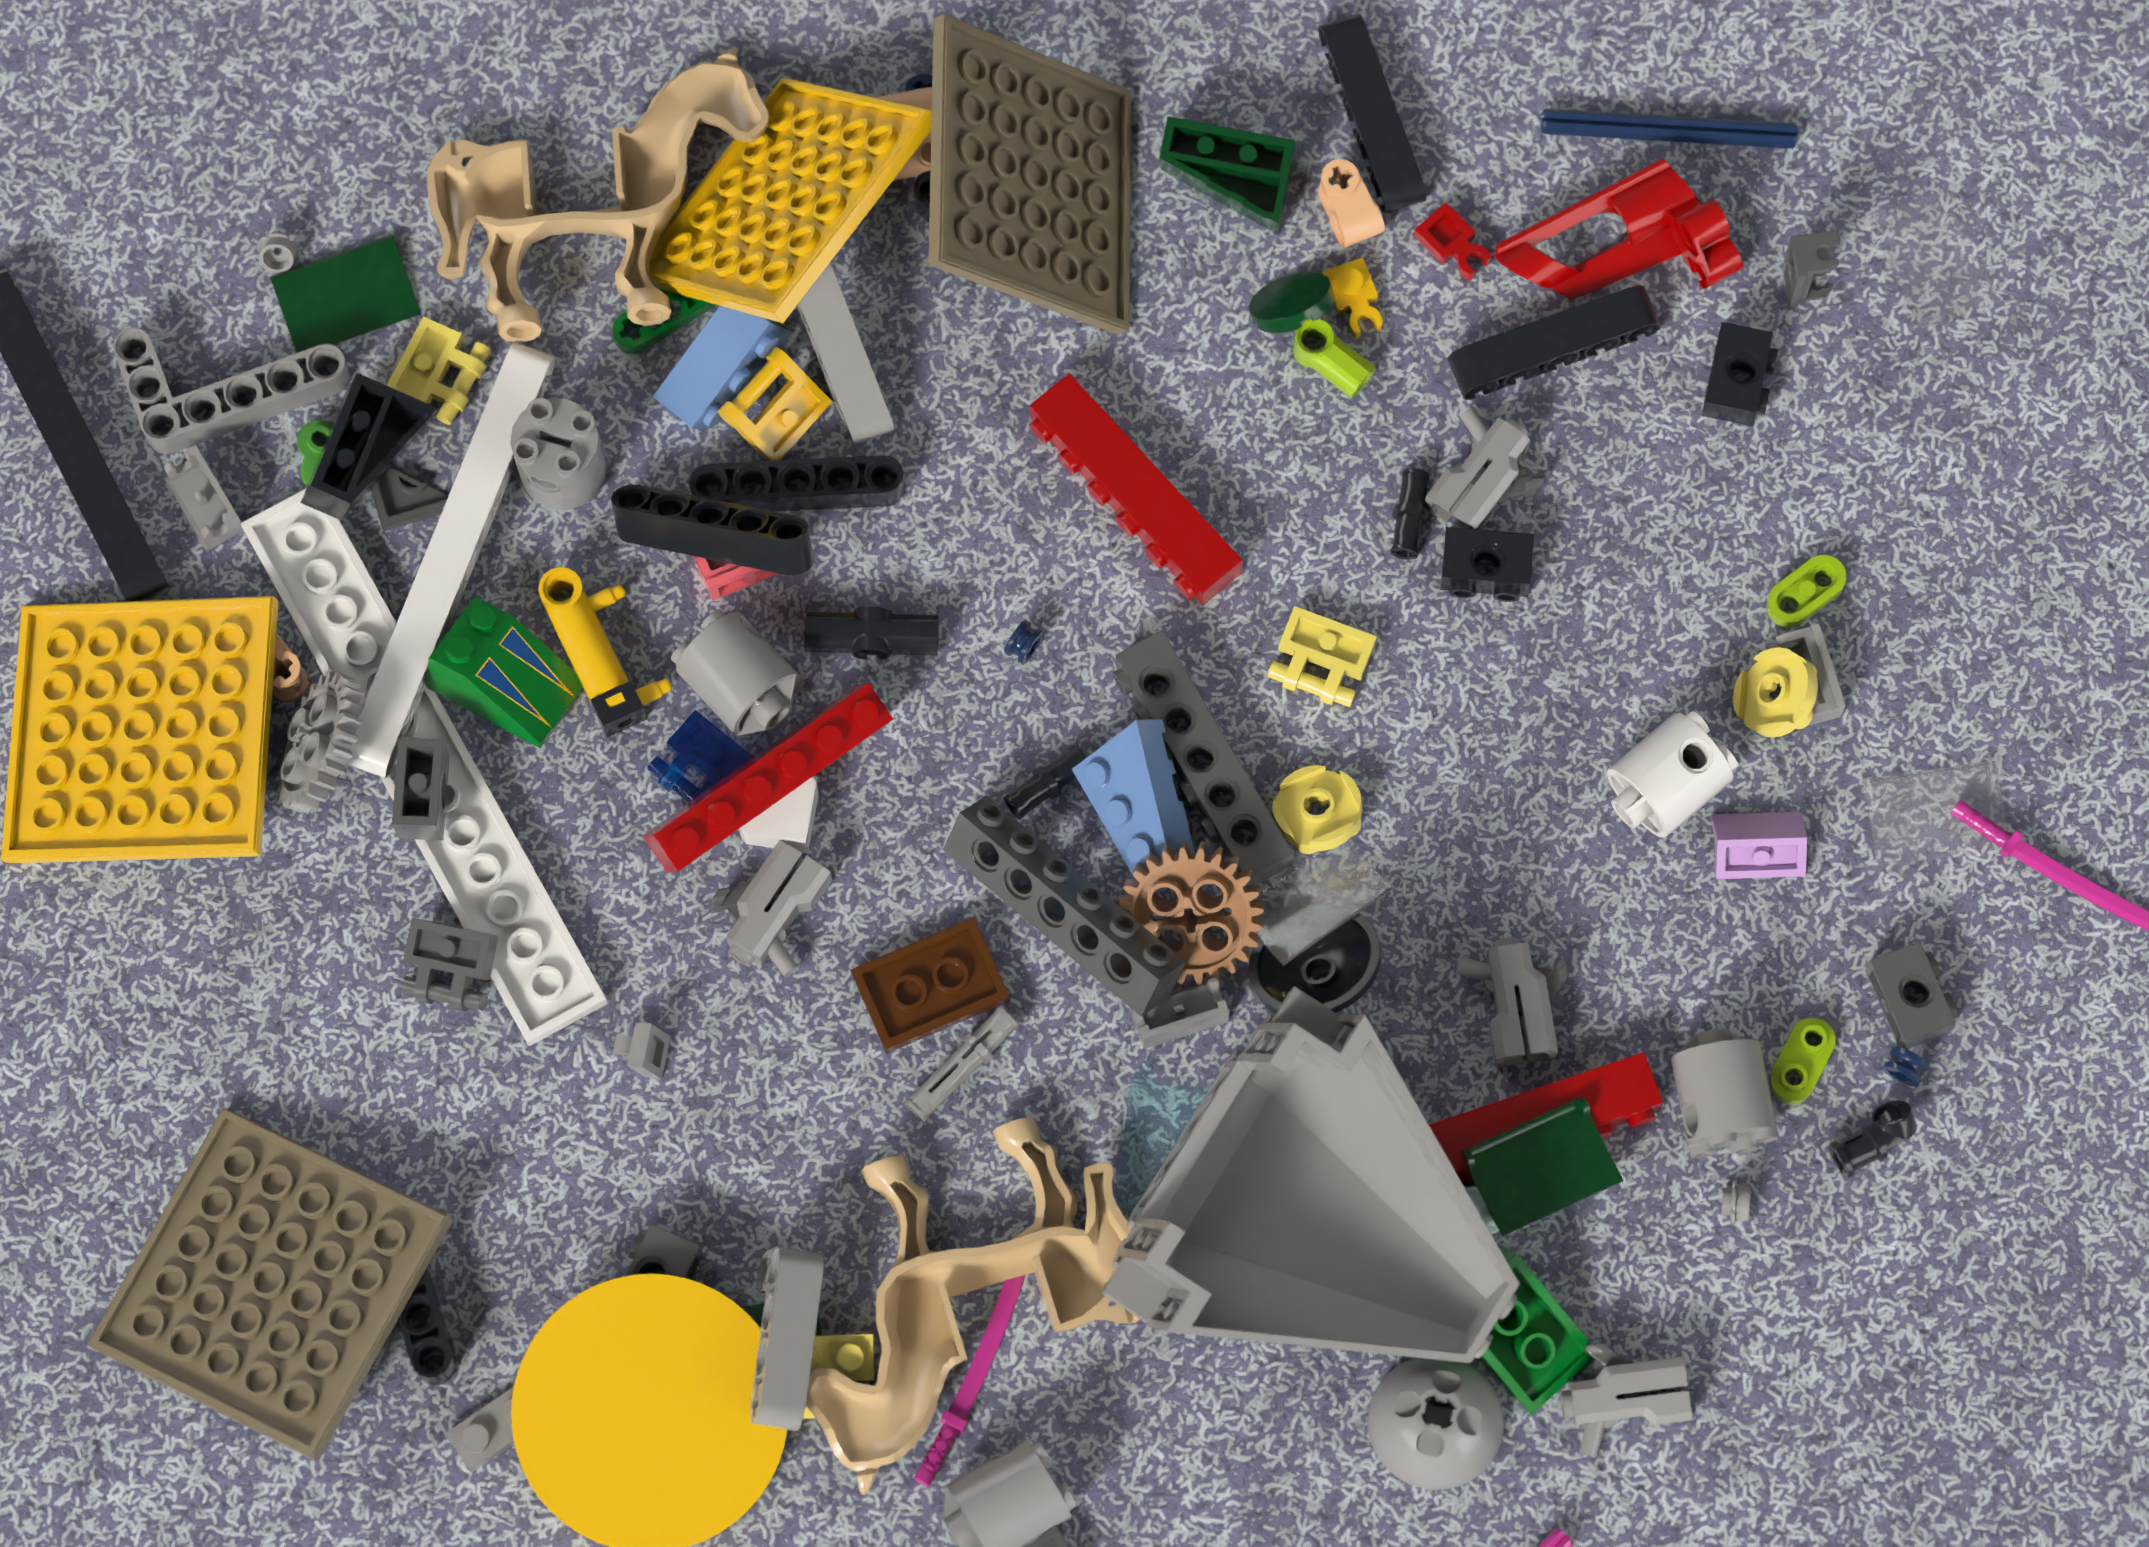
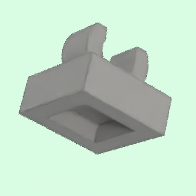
M636 1022L633 1037L616 1036L613 1053L615 1055H624L623 1060L627 1061V1066L643 1077L662 1080L671 1036L651 1023Z

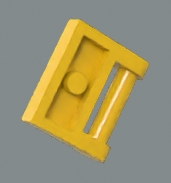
M774 347L766 356L768 362L732 402L726 401L718 410L722 419L734 427L766 461L781 460L832 403L828 396L783 350ZM782 373L789 381L751 422L745 415L746 411Z

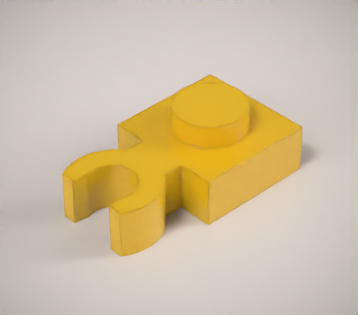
M1363 257L1322 271L1323 275L1329 277L1336 298L1333 305L1337 315L1350 311L1349 330L1354 338L1361 337L1358 322L1364 318L1370 319L1374 323L1376 331L1382 329V316L1376 308L1369 306V303L1378 301V293Z

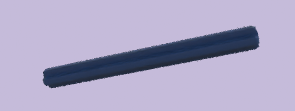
M1544 109L1541 114L1540 125L1541 133L1548 135L1787 149L1795 148L1798 139V128L1794 123Z

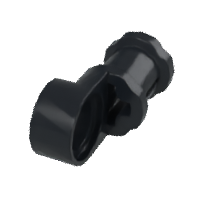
M1895 1100L1880 1105L1872 1113V1121L1862 1126L1860 1133L1841 1143L1834 1141L1829 1144L1830 1156L1846 1180L1854 1176V1171L1875 1160L1879 1162L1886 1160L1888 1157L1887 1150L1914 1135L1917 1130V1123L1912 1109L1907 1102ZM1902 1119L1901 1121H1899V1122H1897V1123L1887 1125L1888 1123H1890V1122H1892V1121Z

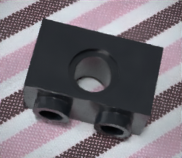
M1721 322L1701 416L1753 427L1756 413L1765 415L1770 389L1763 388L1762 384L1765 373L1773 375L1778 349L1770 347L1773 332ZM1738 369L1745 370L1751 375L1752 379L1745 382L1738 381L1733 378L1731 372Z
M1446 527L1440 590H1449V594L1457 598H1472L1476 593L1493 594L1494 599L1503 602H1515L1520 597H1528L1531 584L1534 534ZM1481 560H1490L1497 565L1498 570L1489 574L1483 573L1476 568L1475 564Z

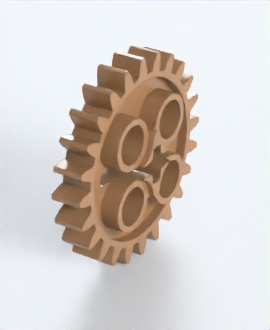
M1182 841L1180 851L1177 854L1173 852L1168 844L1164 845L1161 860L1155 854L1148 853L1146 858L1148 868L1139 864L1135 865L1132 873L1135 879H1126L1123 889L1128 894L1121 895L1119 901L1121 908L1127 910L1126 912L1186 962L1178 977L1179 984H1183L1187 974H1193L1197 985H1201L1204 973L1209 972L1212 978L1217 977L1219 981L1222 966L1234 974L1238 965L1236 958L1248 962L1251 952L1247 946L1257 948L1260 936L1255 932L1263 931L1265 923L1263 918L1257 916L1264 913L1265 902L1254 900L1259 896L1261 886L1257 884L1247 886L1252 874L1251 869L1238 873L1236 868L1239 857L1235 856L1228 862H1224L1221 860L1223 855L1222 847H1219L1211 856L1206 854V844L1202 841L1198 846L1197 852H1190L1187 842ZM1204 884H1214L1222 890V894L1216 897L1208 896L1201 890V886ZM1168 887L1174 890L1178 897L1173 900H1165L1157 894L1156 890ZM1228 907L1231 909V912L1228 913L1221 909ZM1193 908L1194 915H1197L1198 918H1191L1190 912L1186 911L1185 909ZM1155 913L1163 917L1156 919L1152 916V914ZM1211 926H1219L1228 935L1221 939L1213 938L1206 932V929ZM1168 929L1175 930L1182 935L1183 939L1178 942H1170L1162 936L1161 932Z

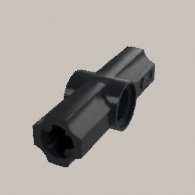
M872 606L857 608L853 613L806 612L804 631L805 652L851 653L853 657L867 660V655L877 656V660L890 658L891 654L938 656L939 615L893 614L888 609Z

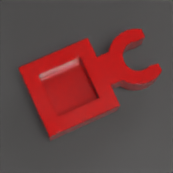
M1447 202L1414 230V237L1443 265L1451 258H1454L1458 262L1457 267L1460 275L1468 281H1471L1475 274L1473 268L1467 264L1468 260L1472 258L1479 259L1486 267L1491 262V255L1485 247L1470 243L1475 238L1476 231Z

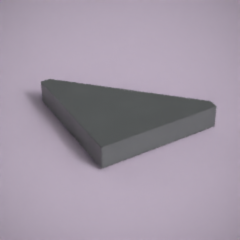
M391 467L370 488L383 532L441 515L449 497L429 487L427 483Z

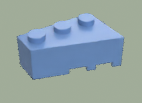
M719 306L652 397L691 428L702 432L707 427L713 428L722 419L718 413L721 406L726 401L731 402L744 389L750 379L767 362L766 356L774 347L779 348L793 332L780 322Z
M1163 719L1135 720L1072 768L1131 873H1133L1136 864L1148 868L1146 858L1150 852L1161 860L1163 847L1166 844L1177 854L1180 851L1182 841H1186L1190 852H1195L1183 801H1178L1172 775L1176 774L1173 760H1168L1162 734L1166 733Z

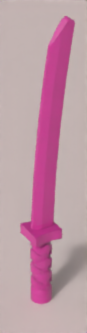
M1959 799L1950 813L1956 818L1962 820L1969 827L1974 828L1975 831L1985 836V838L1998 847H2001L2002 849L1999 854L2004 858H2007L2009 855L2013 856L2093 904L2149 931L2148 910L2127 901L2063 866L2021 840L2023 835L2017 830L2010 834L2008 831L2003 830L2001 826L1992 822L1988 817L1983 816L1979 811L1970 807L1963 800Z
M1026 1275L1004 1281L992 1316L966 1377L949 1412L945 1410L941 1416V1423H943L940 1428L941 1431L936 1435L934 1443L921 1463L922 1466L917 1470L913 1478L926 1487H930L934 1480L935 1473L938 1472L942 1461H944L948 1454V1449L951 1448L955 1441V1436L957 1437L958 1432L963 1434L967 1427V1421L965 1420L1003 1338Z

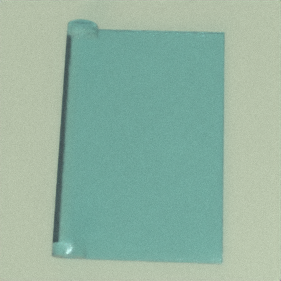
M1141 1079L1130 1080L1117 1194V1205L1122 1214L1130 1215L1205 1097L1208 1089L1151 1084Z

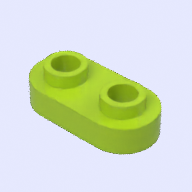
M1817 555L1776 584L1770 591L1766 603L1770 619L1779 626L1792 628L1801 625L1841 594L1847 576L1843 564L1833 556ZM1825 575L1830 579L1831 584L1826 587L1819 586L1815 582V577ZM1790 600L1795 603L1797 609L1793 612H1786L1781 608L1780 603Z
M1806 1018L1794 1026L1769 1078L1770 1089L1778 1100L1787 1104H1798L1808 1099L1812 1094L1835 1047V1034L1828 1023L1818 1018ZM1809 1033L1817 1034L1821 1039V1044L1810 1046L1805 1040V1035ZM1789 1072H1795L1801 1077L1802 1082L1799 1085H1790L1786 1081L1785 1075Z

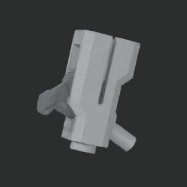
M1472 407L1460 416L1475 439L1471 445L1472 452L1461 467L1447 468L1426 495L1425 508L1446 523L1454 515L1456 519L1452 523V527L1482 530L1499 506L1505 503L1508 498L1523 496L1524 498L1535 497L1544 484L1545 475L1543 472L1528 475L1527 470L1520 464V461L1529 451L1530 445L1529 433L1520 423L1512 419L1505 421L1497 418L1489 429L1475 407Z
M781 840L778 841L759 871L746 886L733 889L730 887L718 889L712 898L711 908L714 913L728 909L729 914L737 921L726 936L728 946L731 947L728 951L730 956L747 967H750L753 962L762 967L770 956L781 974L786 978L799 969L783 945L787 939L786 931L798 913L813 911L833 879L831 872L808 856L802 862L800 858L803 853Z
M1504 938L1493 942V947L1489 948L1487 952V963L1459 957L1456 974L1483 980L1486 990L1493 994L1496 1017L1490 1023L1488 1032L1494 1067L1523 1064L1522 1056H1525V1050L1528 1063L1556 1059L1558 1047L1551 1003L1556 994L1567 983L1569 973L1566 961L1560 959L1552 971L1543 968H1533L1529 943H1520L1519 938Z
M1605 1343L1587 1344L1584 1346V1351L1595 1359L1592 1364V1380L1569 1382L1568 1390L1560 1391L1564 1419L1572 1418L1574 1425L1586 1423L1579 1453L1595 1458L1597 1457L1603 1430L1613 1427L1617 1419L1641 1416L1651 1425L1692 1420L1689 1391L1640 1396L1641 1391L1687 1386L1688 1381L1684 1357L1635 1363L1624 1360Z

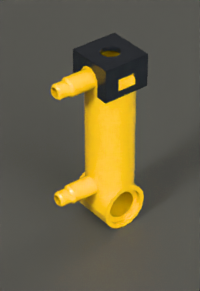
M557 567L546 572L541 578L538 588L544 610L555 628L606 737L608 738L647 720L643 706L670 692L672 686L669 680L664 678L635 690L596 614L597 611L625 597L626 593L623 586L618 584L611 588L607 587L588 596L580 577L575 571L565 567ZM569 588L574 591L571 598L566 601L559 602L552 599L554 592L558 589Z

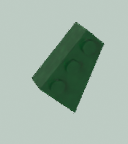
M1167 116L1159 155L1161 170L1279 235L1296 154L1295 140Z

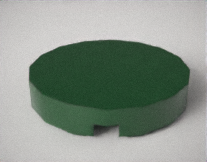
M1307 271L1287 275L1264 286L1252 297L1248 308L1254 324L1256 323L1258 329L1269 333H1284L1303 327L1301 321L1310 316L1312 321L1320 319L1330 310L1336 297L1329 277L1319 272Z

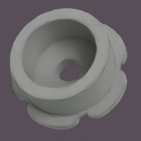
M273 232L269 237L263 236L256 245L261 266L272 273H282L289 270L294 264V259L299 256L297 243L290 241L289 236L282 232ZM279 248L281 252H276L274 249Z
M1734 1179L1732 1188H1723L1722 1215L1731 1216V1224H1735V1221H1749L1751 1185L1737 1184V1179Z

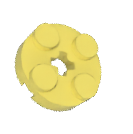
M1776 647L1760 652L1753 658L1757 662L1748 672L1742 670L1735 683L1733 706L1737 716L1744 721L1748 728L1765 737H1780L1792 732L1795 728H1805L1812 720V708L1818 692L1817 669L1815 665L1787 648ZM1780 683V687H1782L1780 695L1775 700L1770 699V692L1776 691L1777 684Z
M1313 765L1292 772L1280 784V791L1276 795V799L1273 800L1272 805L1274 821L1285 840L1295 845L1299 852L1312 854L1316 851L1333 849L1342 845L1360 831L1363 812L1361 794L1357 784L1348 774L1340 770V774L1334 771H1326V766ZM1316 801L1321 806L1327 804L1330 806L1325 810V813L1320 815L1308 813L1311 811L1310 804Z

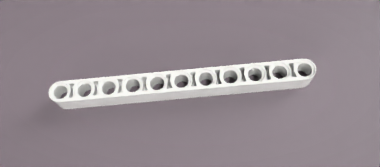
M516 342L511 344L365 699V707L358 716L359 719L363 720V723L356 730L355 735L359 737V740L350 749L353 757L348 760L347 765L384 778L389 776L397 758L399 738H405L426 687L428 658L448 633L516 465L510 444L512 427L521 412L527 409L528 404L532 400L543 398L548 383L544 382L545 378L551 375L554 369V355Z

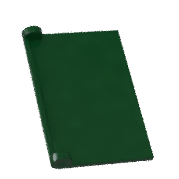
M393 234L270 276L297 353L318 345H334L421 314Z
M1584 1097L1461 1151L1463 1162L1502 1237L1624 1181L1590 1116V1107Z

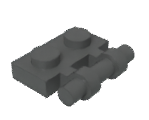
M412 918L403 962L418 965L416 978L409 976L403 978L400 987L401 992L414 996L418 1002L431 1004L434 1001L448 1003L452 1009L466 1012L470 1008L483 1011L487 1006L488 996L486 993L474 991L472 985L474 978L490 980L498 936ZM438 970L454 973L452 986L438 982Z

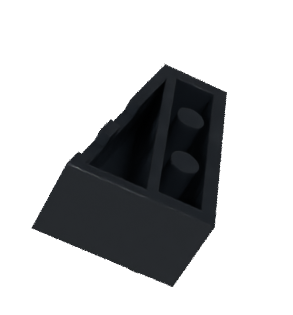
M356 373L344 395L300 503L342 520L424 430L438 408Z

